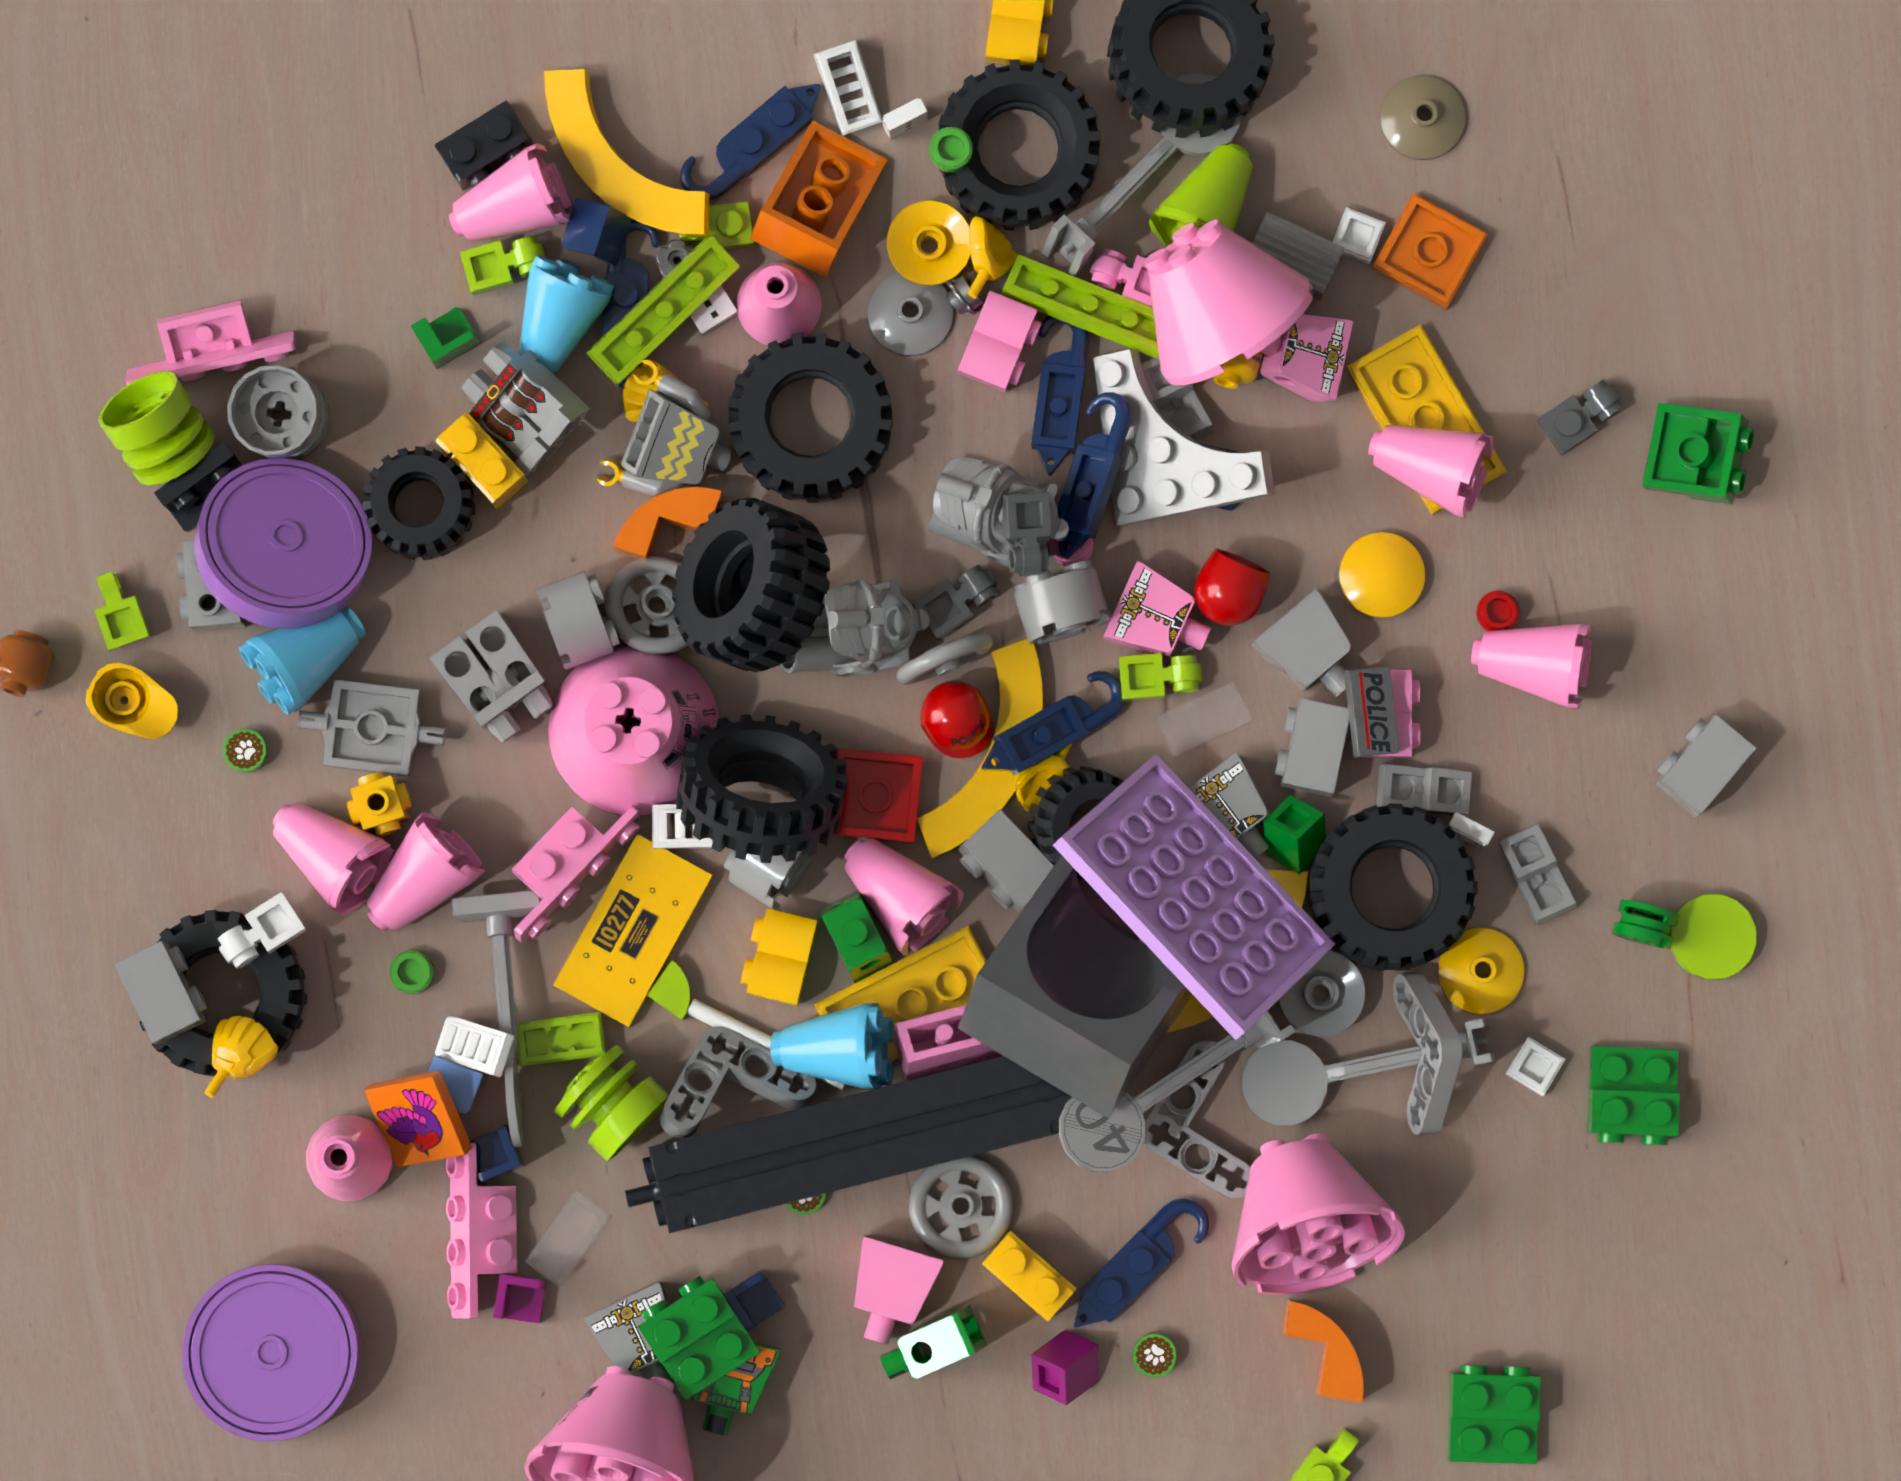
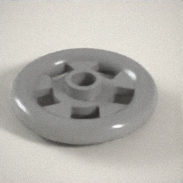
M649 556L647 560L640 558L624 566L612 579L606 594L605 606L608 620H612L617 636L633 649L640 652L662 655L679 651L688 646V643L684 641L678 630L679 625L674 620L673 609L676 608V603L672 600V590L661 585L666 575L677 580L675 573L677 566L682 564L681 562L662 556ZM643 576L650 585L643 588L639 594H636L629 585L635 579ZM654 601L660 602L664 606V610L659 613L653 612L649 608V604ZM635 605L636 613L641 620L630 624L624 615L623 608ZM649 626H668L667 637H650Z
M978 633L938 645L901 666L897 671L896 678L899 683L910 685L954 671L989 651L993 646V639L987 633Z
M970 1156L925 1168L915 1180L910 1193L909 1214L915 1232L930 1249L947 1257L970 1258L987 1252L1003 1238L1012 1219L1013 1199L1006 1179L993 1164L977 1156ZM962 1171L970 1172L980 1177L976 1189L958 1183ZM938 1179L949 1185V1188L942 1194L940 1201L928 1195ZM982 1196L995 1197L996 1209L994 1216L981 1215L983 1208ZM959 1197L967 1199L970 1205L968 1212L963 1215L956 1214L952 1208L954 1200ZM937 1211H940L942 1218L949 1224V1227L940 1234L933 1228L928 1219ZM977 1223L981 1235L971 1240L962 1241L959 1228H965Z

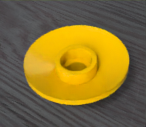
M931 200L913 203L899 212L889 227L887 234L889 259L897 272L913 283L925 286L946 283L960 274L969 261V226L964 217L948 204ZM927 239H932L937 243L938 247L935 252L926 253L921 248L922 243Z
M1472 928L1466 930L1459 940L1440 956L1438 980L1445 996L1456 1007L1473 1014H1489L1503 1009L1518 995L1524 980V962L1519 949L1506 935L1489 928ZM1479 962H1485L1490 966L1491 972L1487 978H1480L1476 975L1475 966Z

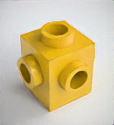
M382 771L359 778L360 786L350 789L353 800L346 802L354 826L361 824L364 831L368 833L375 832L377 837L401 830L400 823L410 820L407 809L413 807L406 784H398L397 779L392 775L384 777ZM382 795L384 797L385 804L382 809L372 810L370 808L369 802L373 796Z

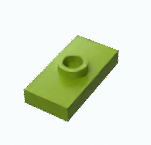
M601 1012L517 1023L519 1067L599 1057L606 1053Z

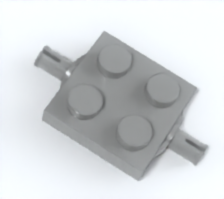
M343 680L333 681L331 701L325 710V714L299 710L298 717L300 719L315 721L297 720V728L299 729L305 728L322 731L325 741L323 766L367 772L382 771L383 774L410 777L412 757L418 742L444 746L445 738L428 735L446 736V727L421 725L418 715L420 690Z

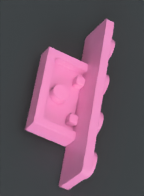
M241 300L157 319V327L167 360L130 368L127 370L125 381L126 385L138 378L160 371L172 372L177 378L180 377L181 381H192L205 376V371L221 367L223 371L228 372L244 368L248 365L247 361L260 358H264L266 362L281 360L289 356L290 351L295 350L296 337L294 331H288L252 340Z
M634 805L604 835L571 807L512 868L513 874L542 899L514 929L517 940L523 943L529 936L533 939L539 937L551 923V919L548 916L559 905L565 908L577 897L581 891L578 885L588 874L593 877L598 875L611 859L607 854L618 843L624 846L636 835L640 829V826L637 824L640 820V811Z
M471 1143L472 1149L466 1155L446 1159V1172L450 1177V1197L447 1200L446 1213L451 1223V1240L447 1245V1260L451 1265V1284L447 1291V1302L451 1309L452 1318L470 1319L478 1317V1274L517 1273L516 1186H477L476 1143Z

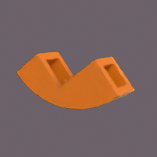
M686 487L655 496L640 506L624 523L613 544L615 552L636 559L642 558L647 560L651 555L661 522L694 532L701 523H706L709 520L708 515L721 507L723 500L722 491L704 487Z
M1288 1300L1282 1335L1324 1342L1316 1394L1363 1403L1362 1369L1355 1349L1348 1337L1339 1326L1323 1313L1302 1303Z

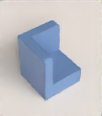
M434 1056L428 1073L441 1071L456 1110L463 1114H468L481 1083H484L487 1075Z

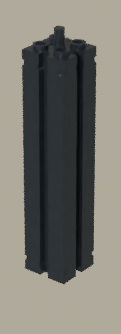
M1005 1056L648 1147L650 1157L643 1158V1164L649 1185L625 1190V1195L629 1208L653 1202L659 1226L667 1225L669 1233H675L1059 1134V1118L1065 1103L1071 1096Z

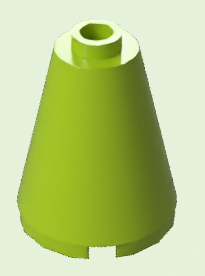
M1236 144L1218 145L1154 210L1149 220L1151 231L1160 242L1168 246L1170 241L1174 242L1172 235L1181 227L1194 223L1196 228H1200L1215 219H1218L1222 225L1235 232L1253 170V164L1249 159L1250 156L1244 148Z

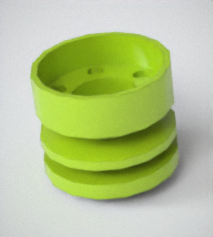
M160 371L150 373L123 387L109 399L101 410L98 419L101 428L114 447L123 451L122 457L128 467H131L139 483L148 486L165 483L190 470L205 457L212 447L215 438L211 427L204 420L199 409L191 406V398L172 372Z
M618 1045L612 1047L607 1053L594 1058L567 1086L562 1100L554 1110L557 1115L564 1118L577 1106L581 1109L570 1124L573 1130L581 1128L590 1120L595 1122L597 1126L587 1143L607 1162L611 1161L637 1136L661 1110L670 1095L651 1076L633 1087L628 1080L638 1065L634 1060L628 1062L617 1072L614 1067L625 1054V1051Z

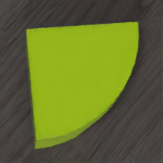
M671 960L647 996L682 1021L686 1017L691 995L689 982L683 970Z

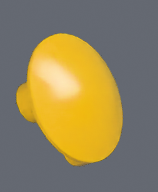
M1387 532L1371 533L1355 541L1344 554L1339 570L1340 585L1346 599L1356 611L1372 617H1392L1405 612L1418 600L1425 583V567L1417 549L1405 538Z

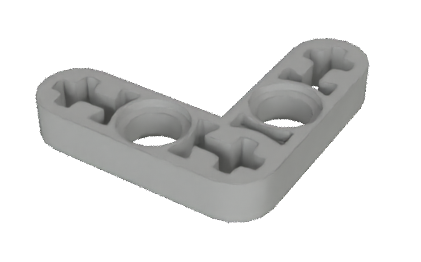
M1421 972L1399 973L1393 982L1394 1002L1422 1051L1407 1104V1120L1411 1131L1416 1135L1438 1133L1444 1122L1461 1063V1039L1426 977Z
M712 1027L701 1036L667 1098L660 1116V1123L664 1131L672 1137L686 1138L693 1135L725 1078L791 1110L806 1107L811 1102L816 1089V1080L813 1076L788 1071L783 1066H775L772 1062L771 1050L729 1029ZM716 1043L724 1046L719 1055L711 1052L712 1047ZM739 1052L741 1056L736 1066L732 1064V1060L735 1058L736 1053ZM750 1060L761 1061L767 1067L768 1073L762 1077L753 1076L746 1070L745 1063ZM777 1071L781 1073L780 1078H778L776 1085H774L771 1082ZM693 1074L704 1075L709 1079L711 1087L705 1091L696 1090L689 1084L688 1077ZM794 1082L802 1085L797 1094L789 1091L790 1086ZM687 1100L692 1105L687 1118L679 1122L674 1118L681 1110L684 1101Z
M1201 1040L1194 1043L1187 1050L1178 1067L1194 1058L1193 1055L1196 1050L1203 1052L1215 1044V1042ZM1224 1059L1216 1064L1214 1069L1210 1068L1200 1075V1079L1207 1080L1203 1089L1194 1080L1186 1084L1195 1093V1101L1190 1108H1176L1170 1100V1095L1153 1106L1145 1120V1139L1143 1145L1152 1153L1219 1194L1230 1199H1238L1245 1196L1251 1167L1188 1128L1225 1064ZM1162 1122L1169 1125L1167 1133L1179 1140L1181 1132L1189 1136L1180 1146L1177 1159L1168 1155L1174 1148L1172 1145L1164 1141L1160 1142L1158 1146L1151 1143L1153 1135L1148 1131L1151 1125L1160 1126ZM1193 1144L1204 1145L1210 1153V1160L1202 1169H1193L1185 1161V1152ZM1218 1154L1226 1158V1161L1221 1164V1167L1234 1172L1239 1167L1244 1171L1241 1178L1246 1181V1185L1243 1189L1235 1187L1232 1192L1228 1191L1225 1188L1228 1181L1217 1173L1213 1182L1205 1177L1215 1167Z

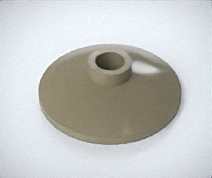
M1426 75L1409 77L1396 84L1385 97L1380 113L1381 128L1387 142L1400 154L1416 160H1430L1449 152L1462 136L1466 120L1465 108L1456 90L1445 81ZM1428 108L1432 113V118L1428 121L1420 120L1417 117L1418 109Z

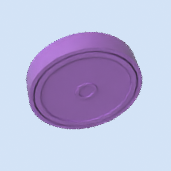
M269 458L253 461L234 469L224 476L214 486L205 500L194 537L197 567L206 586L218 601L236 615L250 622L281 629H295L315 625L341 611L352 600L361 585L372 551L371 529L366 521L368 517L363 511L360 501L347 485L330 472L316 465L287 458Z
M268 1264L253 1266L239 1270L220 1280L198 1302L190 1316L184 1333L182 1345L183 1371L189 1390L196 1403L220 1427L230 1433L251 1440H286L308 1433L323 1425L346 1402L354 1388L360 1370V1332L348 1303L325 1279L308 1270L290 1265Z

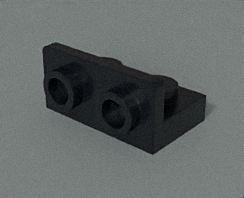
M505 100L434 146L463 191L470 186L471 188L475 187L492 172L534 143L528 131L525 130L513 109Z
M222 442L207 453L194 467L177 478L170 480L155 491L154 494L162 505L171 512L185 532H191L197 527L204 502L214 486L224 476L243 464L225 442Z

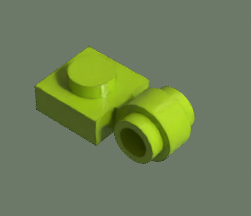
M530 236L514 241L512 243L513 250H510V253L507 254L501 240L461 251L460 256L472 295L514 284L511 269L519 271L520 276L523 278L529 277V269L536 255L546 258L543 244L538 243L535 236Z
M1162 653L1119 657L1122 701L1165 698L1164 683L1173 685V693L1199 691V683L1203 682L1202 667L1200 663H1197L1195 655L1172 657L1171 665L1167 668H1163Z

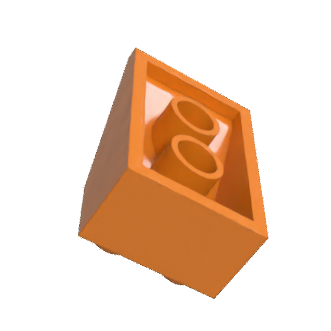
M812 120L762 207L750 239L826 278L847 241L888 159Z

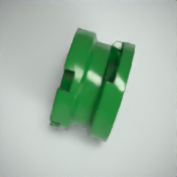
M1620 900L1618 911L1621 913L1619 922L1614 923L1613 935L1652 947L1671 949L1673 937L1670 935L1672 927L1677 926L1679 914L1637 901ZM1632 912L1637 913V914H1640V915H1644V916L1633 915Z

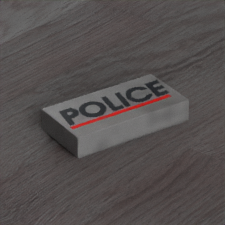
M1390 666L1344 671L1353 757L1400 753Z

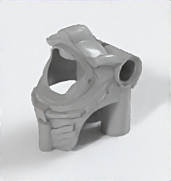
M964 457L951 460L939 477L933 500L934 511L929 522L928 531L981 550L982 555L986 558L1009 567V548L1016 547L1017 543L1020 542V538H1005L1002 495L1049 492L1052 536L1037 537V542L1040 545L1046 544L1050 539L1055 541L1064 540L1068 535L1069 527L1064 519L1058 518V510L1054 499L1059 492V486L1054 483L1047 486L1023 477L1006 464L999 465L989 461Z
M860 579L834 587L827 591V594H824L822 604L825 607L821 617L817 616L813 624L815 629L811 636L804 638L801 642L802 648L795 655L786 656L787 661L780 664V667L785 673L830 671L835 676L850 677L902 666L909 662L908 648L916 636V631L924 630L929 626V615L923 609H913L910 602L901 595L900 584L897 580L871 585L866 580Z

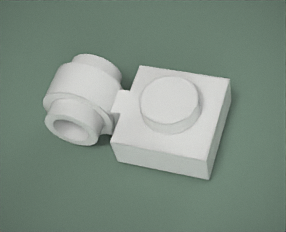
M280 892L245 914L252 929L243 930L238 925L222 934L218 938L221 944L219 950L228 964L233 963L236 969H239L259 956L256 951L257 943L262 942L270 954L305 932L306 929L284 894Z

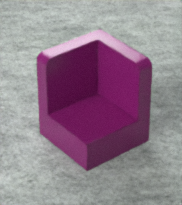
M500 1274L493 1318L541 1323L547 1280L513 1274Z
M1062 1331L1031 1354L1033 1390L1065 1405H1068L1100 1379L1099 1345L1070 1331Z

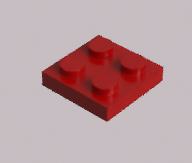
M837 748L836 759H844L847 765L845 774L848 775V783L839 829L837 833L833 832V835L863 839L874 838L876 840L914 844L923 757Z

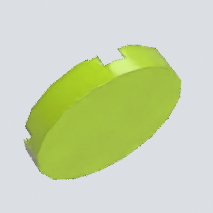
M1704 894L1686 902L1677 912L1679 914L1677 926L1672 927L1670 935L1673 937L1671 951L1676 962L1684 970L1703 980H1722L1740 972L1751 960L1757 945L1756 926L1749 911L1737 900L1722 894Z

